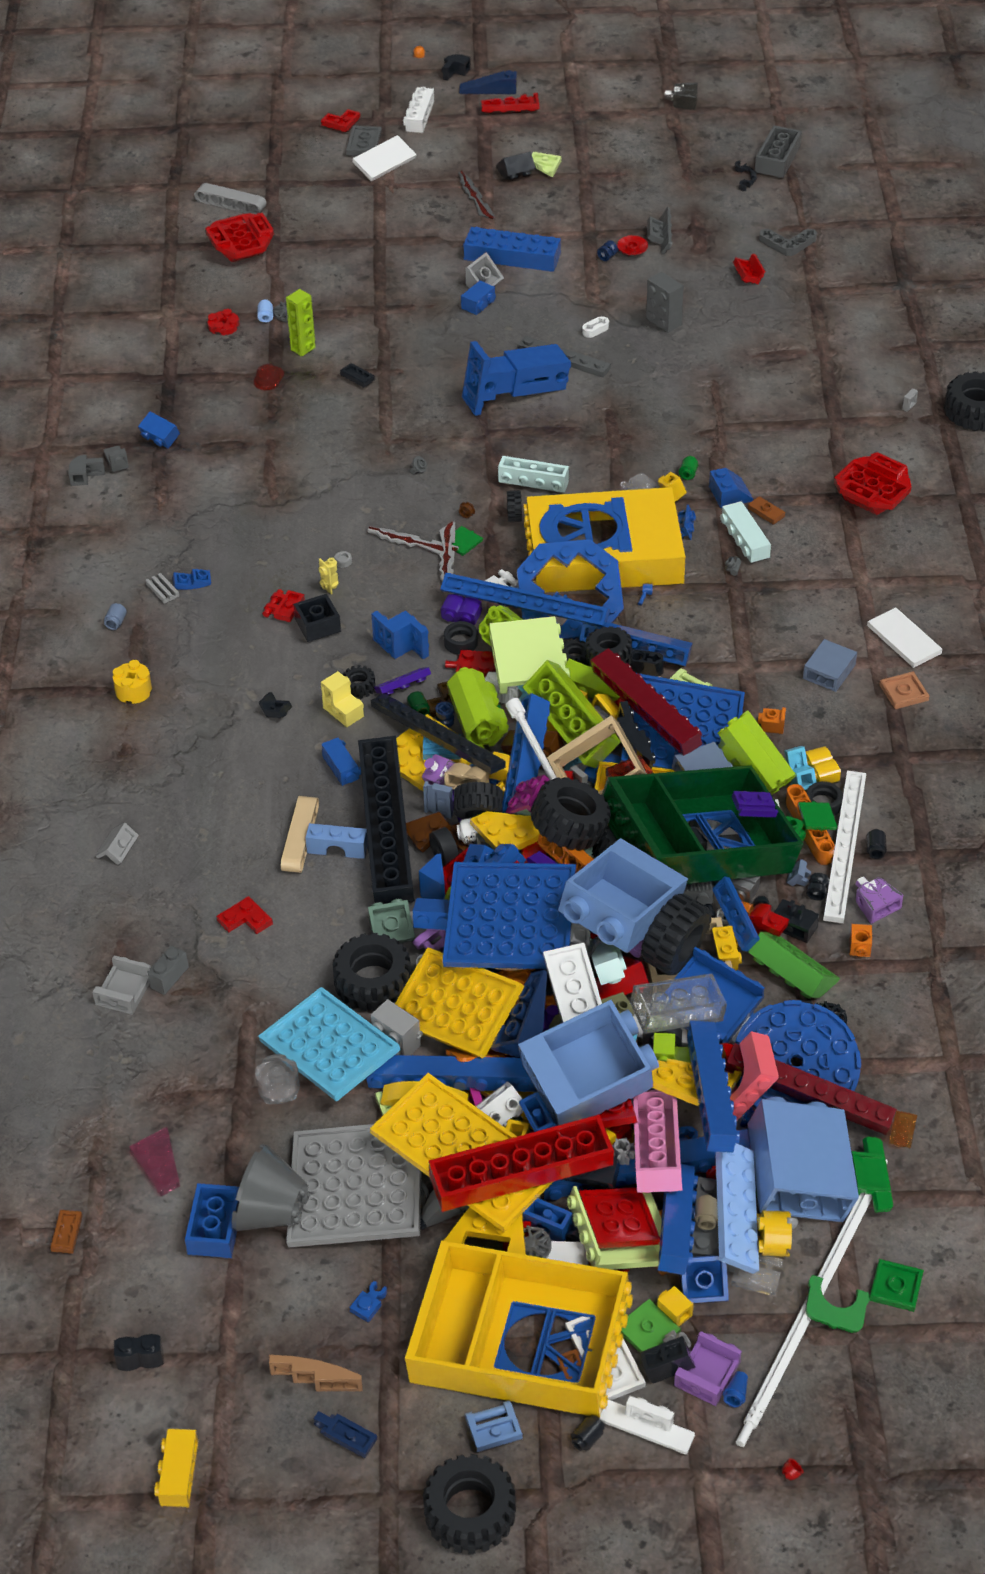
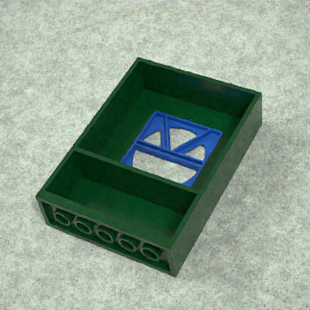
M752 765L608 777L602 792L611 812L608 826L617 841L620 838L685 876L688 878L687 884L719 881L724 876L730 879L792 873L804 844L773 797L772 799L776 805L775 809L778 810L776 817L739 816V810L736 809L731 798L733 791L769 792ZM706 819L722 824L713 830ZM691 820L697 821L714 850H704L687 822ZM730 827L739 835L742 843L719 837L718 835Z

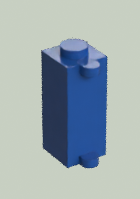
M337 737L321 744L322 756L343 786L359 779L361 767H358L345 748L346 743Z

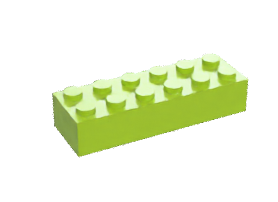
M546 660L523 686L528 695L533 693L550 701V714L547 719L567 744L604 720L557 663ZM614 733L578 756V758L584 765L597 768L599 761H603L621 741Z

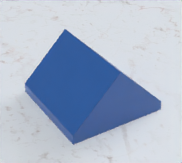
M436 854L419 870L420 897L444 899L445 897L441 854Z
M719 1255L693 1257L691 1267L687 1266L685 1275L679 1274L681 1292L692 1303L729 1300L727 1264L719 1261Z

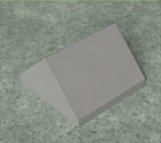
M487 252L465 268L466 286L469 288L480 280L495 286L504 278Z

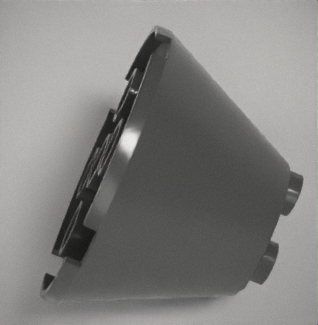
M261 1144L259 1148H262L260 1153L255 1151L236 1196V1200L240 1202L238 1211H233L232 1228L237 1231L298 1225L302 1217V1212L300 1211L302 1205L307 1204L310 1196L307 1182L268 1145Z

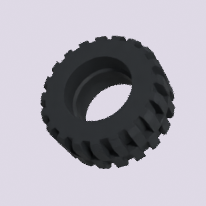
M974 371L973 373L966 372L963 375L960 374L947 386L944 405L945 413L951 422H954L957 426H962L963 429L985 431V372L978 373V371Z
M558 777L542 785L531 807L530 815L534 827L549 842H554L561 848L567 847L569 850L577 849L578 851L589 849L600 841L610 821L611 812L608 802H605L603 795H600L595 788L589 787V784L581 783L577 779L571 780L568 777L560 779Z
M686 894L674 895L660 909V912L655 916L652 924H650L647 934H645L644 942L641 946L643 960L666 975L678 974L692 958L694 947L700 949L703 940H705L712 920L709 908Z
M372 933V935L360 934V937H353L349 939L348 943L345 942L341 945V950L338 949L335 953L332 964L334 986L341 1000L346 1004L349 1003L355 1009L359 1007L361 1011L370 1009L373 1012L387 999L395 1004L411 977L410 955L405 946L400 944L395 938L390 939L389 935L383 934L381 936L378 933ZM369 966H380L389 970L384 975L376 978H365L356 974L359 970Z
M464 1454L457 1455L455 1460L451 1458L445 1460L443 1467L438 1465L433 1470V1475H430L426 1481V1488H424L423 1492L426 1525L428 1530H431L432 1536L436 1541L441 1539L443 1547L447 1549L454 1547V1552L457 1553L467 1550L468 1554H476V1550L481 1549L482 1552L490 1550V1545H499L502 1542V1536L507 1537L510 1533V1526L514 1525L516 1512L515 1487L511 1483L509 1473L507 1471L503 1472V1466L498 1462L492 1464L491 1458L484 1456L481 1459L478 1458V1454H471V1457H464ZM464 1490L483 1492L493 1502L484 1514L473 1518L460 1517L447 1507L448 1501L455 1494Z

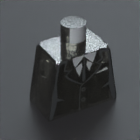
M698 83L675 84L674 91H665V100H673V107L696 110Z

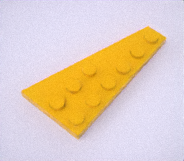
M667 1059V1062L658 1060L659 1068L652 1071V1088L699 1106L692 1064L673 1059ZM734 1070V1074L728 1073L727 1086L731 1087V1091L740 1080L741 1071Z

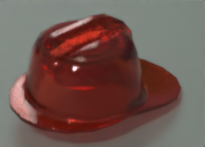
M271 363L261 365L257 369L254 378L255 387L264 391L274 389L283 378L284 370L273 366Z

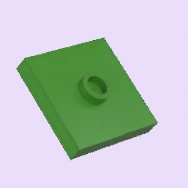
M648 1299L628 1315L627 1326L622 1328L621 1334L638 1352H642L663 1344L666 1334L672 1330L678 1334L681 1332V1328Z

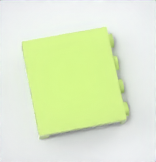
M555 616L489 624V636L500 694H507L509 686L524 685L546 660L559 664L570 677L569 668H565V664H567L566 653H562V649H564L563 638H559V634H561L560 623H556Z
M573 1186L571 1194L567 1198V1206L573 1213L574 1225L579 1230L580 1242L584 1244L586 1259L590 1262L591 1266L611 1270L658 1266L660 1242L658 1245L599 1249L576 1186ZM643 1192L660 1236L662 1221L652 1193Z

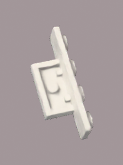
M629 1396L626 1406L608 1400L607 1407L602 1410L599 1418L605 1424L683 1454L688 1453L695 1437L694 1432L673 1424L674 1412H671L664 1406L650 1404L643 1398Z

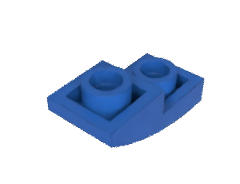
M192 569L191 574L173 573L172 579L175 589L187 590L211 585L210 570Z

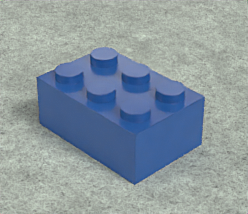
M197 1183L185 1236L188 1255L232 1258L237 1230L232 1228L233 1211H238L240 1201L236 1200L239 1187Z

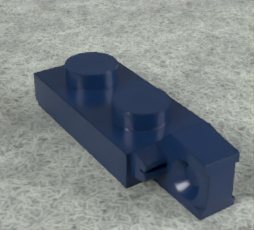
M318 1411L313 1418L314 1425L321 1429V1433L325 1437L363 1458H366L378 1440L376 1434L338 1413L336 1415L331 1414L329 1417Z

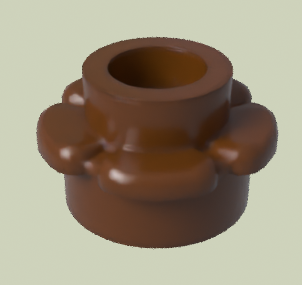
M462 502L459 514L464 518H469L475 514V508L469 502Z

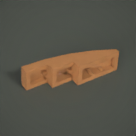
M269 1356L271 1375H292L293 1383H315L316 1391H363L362 1375L343 1367L296 1356Z

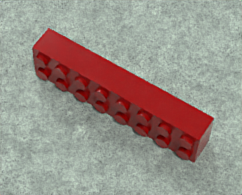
M595 1115L428 1160L429 1176L441 1211L444 1212L612 1166L614 1149L600 1115Z

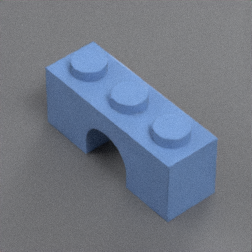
M309 823L305 838L307 853L326 855L329 846H338L345 851V857L365 859L368 847L367 829Z

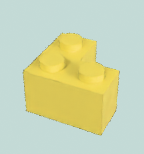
M337 671L321 681L323 708L345 727H349L364 717V705L360 699L355 698L351 694L349 678Z

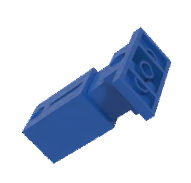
M477 341L470 342L462 398L476 416L481 415L484 406L483 401L495 400L496 394L510 392L513 397L565 390L569 380L568 374L571 368V361L557 344L504 351L503 356L489 358Z

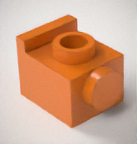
M782 707V710L763 708V713H759L758 724H761L764 732L783 734L786 708Z

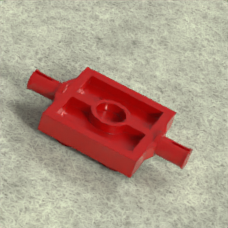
M461 650L457 661H445V668H456V672L463 667L472 668L482 672L484 678L488 672H496L493 653L490 651Z

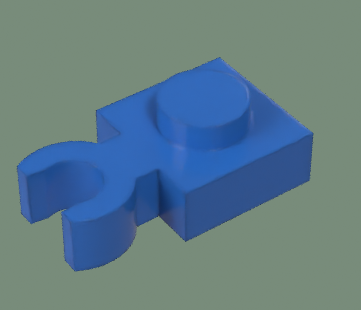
M372 1282L369 1287L370 1292L367 1294L362 1291L350 1306V1313L369 1323L382 1306L380 1300L387 1295V1287L384 1286L381 1291H375L377 1282Z

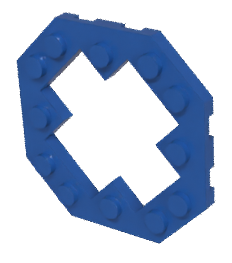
M590 539L541 543L517 569L519 589L545 594V591L532 581L547 563L554 557L564 566L568 567L579 555L605 575L596 585L595 589L608 598L602 606L610 609L607 622L613 623L624 610L618 560ZM521 609L523 620L550 617L547 614ZM567 619L562 626L560 625L561 634H559V638L568 640L570 638L580 639L583 622Z

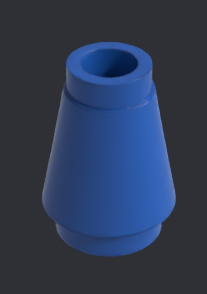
M741 1371L735 1372L725 1388L723 1396L724 1402L727 1405L740 1407L746 1401L748 1380L746 1373Z

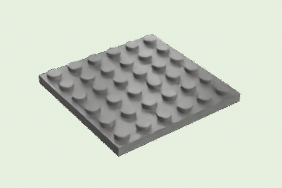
M374 1124L294 1131L292 1169L307 1182L310 1196L307 1204H303L300 1210L302 1217L299 1224L288 1225V1248L420 1236L422 1171L370 1133V1127Z

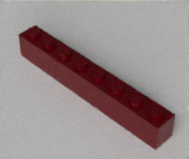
M608 648L591 659L593 673L623 701H628L629 706L680 754L682 753L684 756L702 745L700 729L690 724L685 715L682 716L674 705H670L662 694L659 695L653 686L647 684L639 673L636 674L628 663H624L617 653H613Z
M734 1043L725 1070L734 1073V1070L741 1071V1076L743 1077L744 1062L740 1045ZM775 1059L779 1078L770 1087L771 1089L805 1103L821 1102L829 1108L844 1109L847 1120L887 1135L896 1113V1108Z

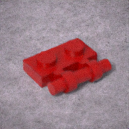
M278 589L272 594L271 601L265 605L264 612L262 613L263 616L269 617L270 614H274L275 619L291 622L295 616L293 604L304 601V594L290 590L283 594L284 592Z

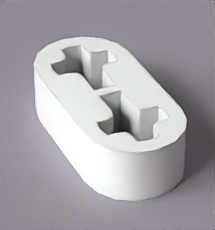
M602 316L585 323L582 326V335L592 338L609 329V319Z

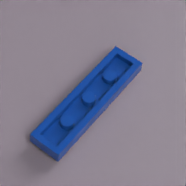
M724 876L713 887V893L729 926L733 928L734 936L741 950L748 952L760 938L731 879Z

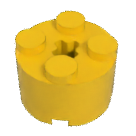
M131 660L129 663H125L113 670L115 694L120 701L124 703L132 701V704L145 701L150 696L152 690L150 672L138 660Z
M762 1210L761 1214L757 1213V1227L760 1230L758 1253H761V1256H790V1253L786 1250L791 1249L792 1224L787 1223V1217L791 1218L790 1211Z

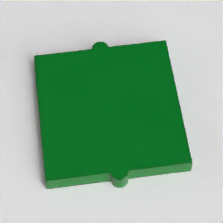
M461 526L455 530V543H452V545L458 546L459 549H453L452 547V550L464 556L481 543L483 538L475 534L474 531ZM451 535L445 538V543L449 544Z
M815 801L798 803L805 829L820 831L837 829L829 803H817Z

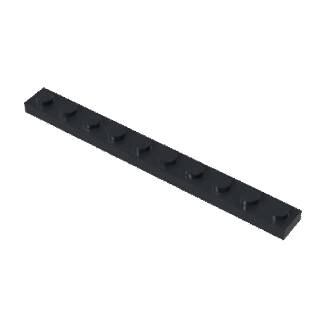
M381 694L371 700V707L489 774L506 768L505 760L389 695Z

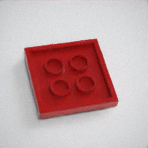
M637 1188L579 1191L599 1249L659 1244L660 1236L643 1192L637 1193Z

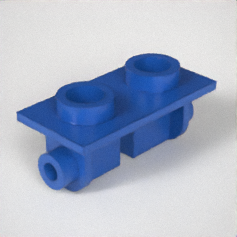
M687 504L686 510H681L678 513L681 537L688 536L691 540L696 515L691 510L689 504Z

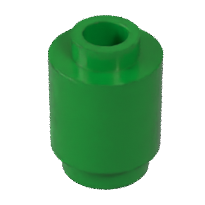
M687 456L682 460L679 468V475L682 479L691 480L695 477L698 468L697 459L693 456Z

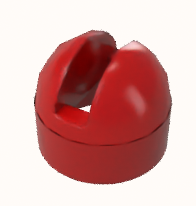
M789 1458L782 1467V1474L788 1480H795L803 1473L800 1464L792 1458Z

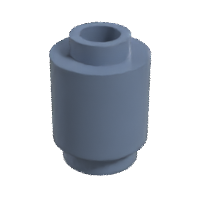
M116 603L110 605L104 618V624L108 629L116 630L121 626L127 614V610L123 605Z

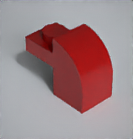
M757 904L748 915L757 934L769 932L780 937L788 926L789 919L771 912L772 905Z

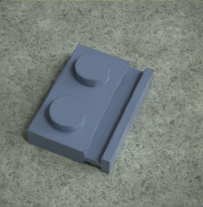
M425 781L423 786L424 812L428 813L430 811L433 814L440 812L445 818L451 819L453 815L452 787L436 783L431 785L428 784V781Z

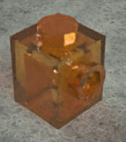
M896 1110L889 1143L899 1147L911 1148L918 1115Z

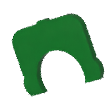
M812 1275L808 1280L809 1292L805 1309L807 1316L811 1320L826 1324L834 1329L839 1328L851 1333L859 1332L864 1324L866 1305L870 1301L868 1292L857 1289L854 1304L846 1308H839L830 1304L823 1296L821 1285L824 1278Z

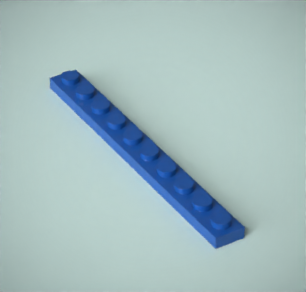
M446 572L440 588L448 593L601 627L606 626L610 609L606 607Z

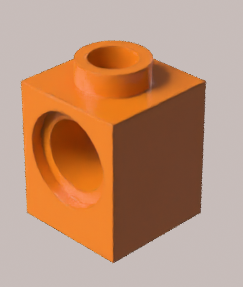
M852 924L850 956L870 957L872 925Z

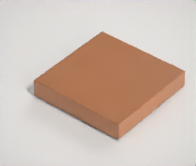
M914 671L880 680L879 685L894 709L929 701V694Z

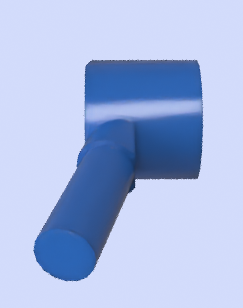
M643 584L638 605L641 606L643 604L646 594L652 595L653 584Z

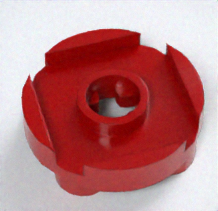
M224 309L223 311L208 315V329L214 334L219 332L221 335H229L236 332L237 327L240 326L238 315L233 313L231 309Z

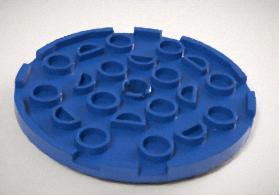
M788 1000L783 1003L768 1005L753 1014L739 1031L735 1041L736 1044H740L751 1031L767 1035L770 1038L774 1059L792 1066L790 1060L798 1057L802 1060V1066L793 1067L855 1091L861 1069L860 1051L855 1042V1037L846 1023L827 1008L818 1004L804 1003L801 1000ZM741 1076L740 1080H739L738 1083H737L738 1087H739V1085H740V1083H741V1081H742V1078H743L742 1076ZM769 1088L752 1106L757 1109L762 1099L770 1097H781L789 1103L805 1105L808 1103Z

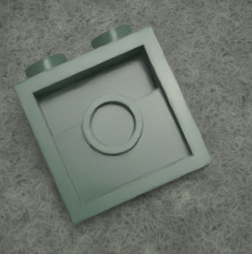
M396 899L388 904L374 903L371 907H368V917L372 933H378L381 936L383 934L389 935L390 939L395 938L399 943L415 940L407 900Z

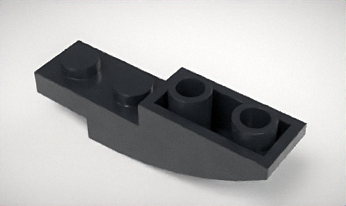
M628 701L620 702L617 721L644 770L651 772L656 759L654 752H651L650 738L646 737L644 730H638V725L633 720V709L629 707Z

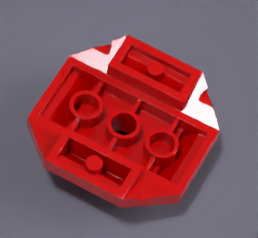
M248 213L215 221L205 228L206 235L215 249L222 252L231 262L263 254L274 235V229L263 213Z
M879 452L873 453L870 456L853 459L834 477V484L846 501L875 515L886 510H893L911 492L912 487L907 465Z

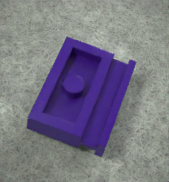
M733 791L731 798L736 809L739 810V816H777L778 810L775 809L776 805L770 792Z

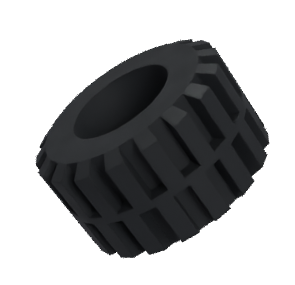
M604 626L601 629H595L586 638V660L590 667H592L591 659L608 648L613 653H617L624 663L631 664L632 639L627 634V631L621 630L619 627Z
M468 782L458 785L454 789L453 813L460 819L473 818L486 811L502 813L503 791L500 787L486 782Z

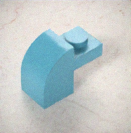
M798 746L784 750L786 762L797 775L790 782L791 785L798 784L806 790L812 784L817 783L814 768L807 763L805 747Z

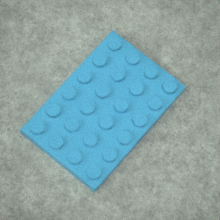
M323 987L316 990L258 1036L260 1042L336 1102L401 1050L398 1043Z

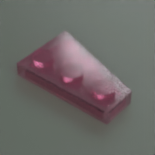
M167 1127L129 1146L130 1152L160 1196L180 1187Z

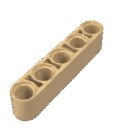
M298 796L282 854L281 871L302 873L307 855L305 838L309 823L315 824L319 808V798Z

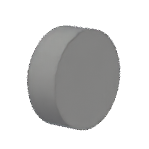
M341 551L335 554L334 559L337 561L338 567L345 568L352 564V555L349 552Z

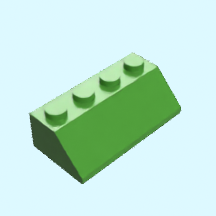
M760 932L758 935L760 940L749 950V953L754 956V961L761 965H767L772 974L776 976L781 975L785 978L784 982L786 984L799 988L801 990L800 993L808 999L820 998L840 980L838 976L782 936L778 937L771 933Z

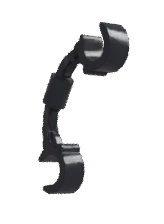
M736 161L735 171L740 173L744 171L750 172L752 180L743 179L739 182V189L746 191V186L751 188V185L757 179V175L752 168L747 166V163L740 166L741 161Z

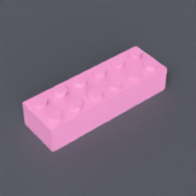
M648 1090L633 1097L634 1111L638 1123H634L637 1193L682 1191L677 1098L659 1090Z

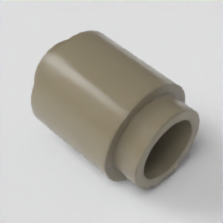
M702 1195L695 1201V1221L702 1230L714 1229L718 1222L717 1199L711 1195Z

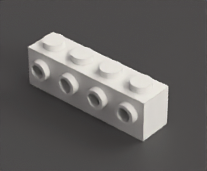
M417 87L415 93H413L412 101L409 103V109L407 108L406 116H404L403 120L407 132H424L434 104V89Z
M508 1081L476 1106L503 1127L507 1125L508 1119L515 1118L523 1113L519 1104L522 1098Z

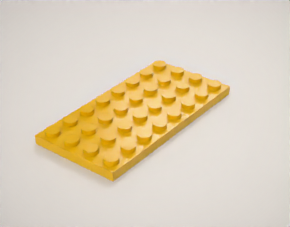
M427 1073L370 1127V1133L427 1176H429L428 1160L517 1137L430 1073ZM553 1182L473 1203L468 1206L505 1232Z

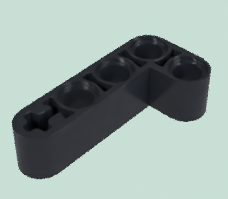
M632 649L630 666L635 673L658 677L664 673L663 655L658 652Z

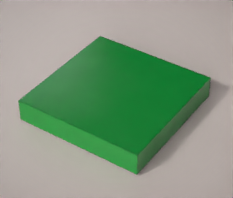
M879 1259L870 1301L915 1312L924 1270Z

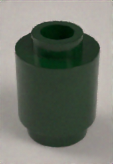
M419 691L412 692L406 700L408 706L424 716L426 714L429 715L430 706L424 694Z

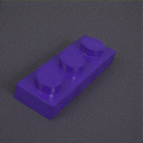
M422 667L374 686L377 694L389 695L394 693L393 689L398 687L404 689L409 687L413 681L418 683L426 680V676L431 675L429 667Z

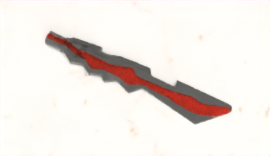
M460 171L458 173L461 178L460 183L463 185L465 193L469 194V199L475 200L479 216L495 219V215L489 205L483 203L482 195L474 186L473 181L465 175L464 171Z

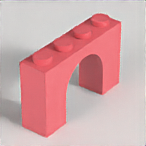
M752 1031L739 1044L744 1062V1073L738 1089L736 1084L731 1091L730 1101L734 1102L733 1115H736L737 1120L779 1078L769 1036Z

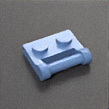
M510 1400L503 1402V1405L487 1410L465 1413V1420L477 1452L522 1439V1432ZM506 1414V1417L476 1425L477 1422Z

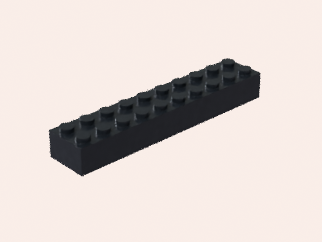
M396 735L358 740L374 902L388 904L396 899L413 902L415 899Z

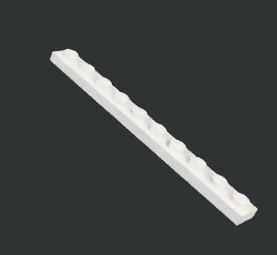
M847 771L823 921L844 923L866 773Z

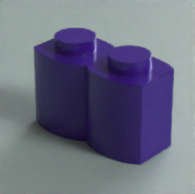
M448 594L441 607V618L449 622L465 621L475 625L482 612V601L471 597L464 598L457 594Z

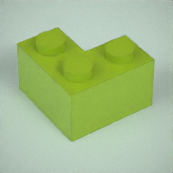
M654 1033L653 1052L657 1060L667 1062V1059L691 1063L689 1048L675 1047V1034Z

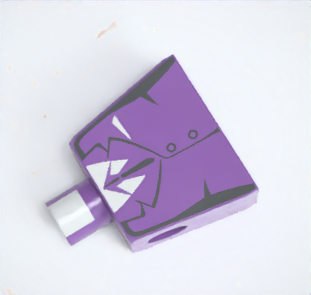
M437 754L433 755L432 758H428L424 763L426 770L422 775L423 780L428 781V784L431 785L434 783L444 785L445 772L455 762Z
M860 877L856 881L855 885L858 887L856 903L871 924L901 909L903 894L882 878H876L869 882L865 877Z

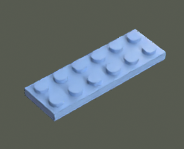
M735 1144L733 1153L716 1152L719 1261L754 1274L759 1271L754 1151Z

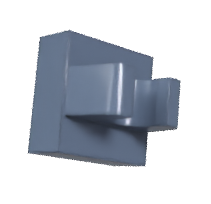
M802 859L796 862L792 873H788L787 884L791 886L796 884L805 886L809 883L807 877L811 875V871L806 868L807 862Z

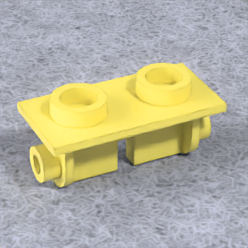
M329 558L325 562L319 559L320 585L332 595V589L336 588L339 584L338 573L336 572L337 561L334 558Z

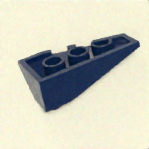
M502 71L461 83L459 94H516L517 71Z
M541 970L530 974L519 995V1002L511 1009L509 1013L511 1016L505 1026L502 1025L491 1047L493 1051L521 1058L518 1044L543 1033L547 971Z

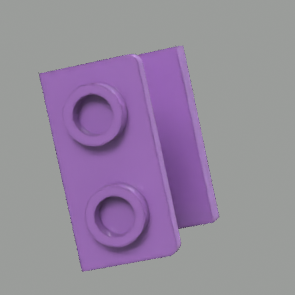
M700 1331L697 1343L690 1353L696 1368L686 1371L679 1367L675 1373L674 1386L716 1406L740 1364L741 1350L733 1344H727L718 1340L712 1334Z

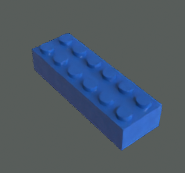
M479 227L470 228L463 244L464 260L475 261L487 252L494 264L552 272L555 271L561 255V238Z

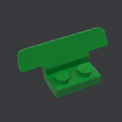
M865 1137L862 1139L864 1152H851L858 1195L861 1193L872 1194L875 1213L890 1212L893 1208V1199L883 1142L876 1137Z

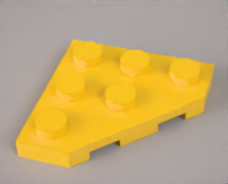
M486 811L470 819L471 826L494 850L501 844H514L518 850H521L537 842L540 834L539 830L534 827L531 816Z

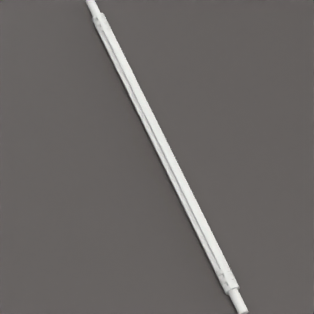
M861 1193L859 1195V1199L851 1209L818 1274V1277L824 1278L821 1285L823 1295L872 1200V1194ZM807 1298L743 1421L745 1425L736 1440V1444L741 1447L745 1446L752 1430L757 1428L811 1321L805 1311Z

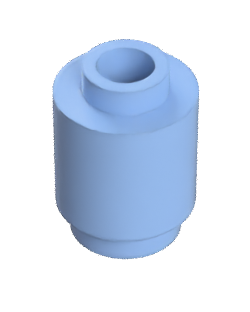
M261 300L257 305V317L264 323L270 322L273 319V305L269 300Z

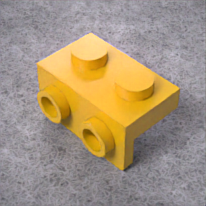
M732 926L712 928L718 960L731 961L732 968L738 970L739 964H742L741 952H738V942L734 936Z

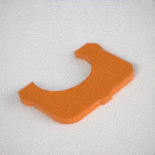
M456 1048L446 1049V1055L455 1056L459 1062H468L477 1058V1056L459 1051ZM490 1048L486 1057H509V1055L493 1051Z

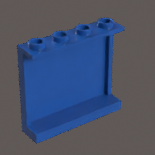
M694 947L693 956L662 994L658 992L655 994L652 1009L687 1030L690 1021L715 1022L716 1030L720 1031L719 1043H728L764 999L765 987L758 981H753L746 977L741 971L729 967L724 961L710 956L707 951Z

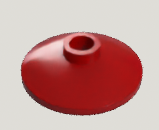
M630 235L621 238L617 246L618 250L624 254L639 255L648 249V242L640 236Z

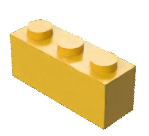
M168 1429L167 1437L162 1439L161 1450L164 1456L163 1460H159L158 1474H161L160 1482L155 1484V1497L159 1498L160 1506L189 1507L198 1448L196 1430Z

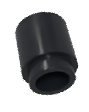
M879 829L869 831L866 835L867 853L873 859H880L884 857L887 851L886 833Z
M595 1415L586 1417L571 1433L574 1447L580 1451H589L603 1435L604 1423Z

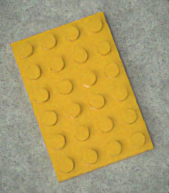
M427 947L395 1004L419 1020L420 1031L423 1032V1035L483 1059L486 1057L502 1025H504L524 986L520 982L483 968L443 967V953Z

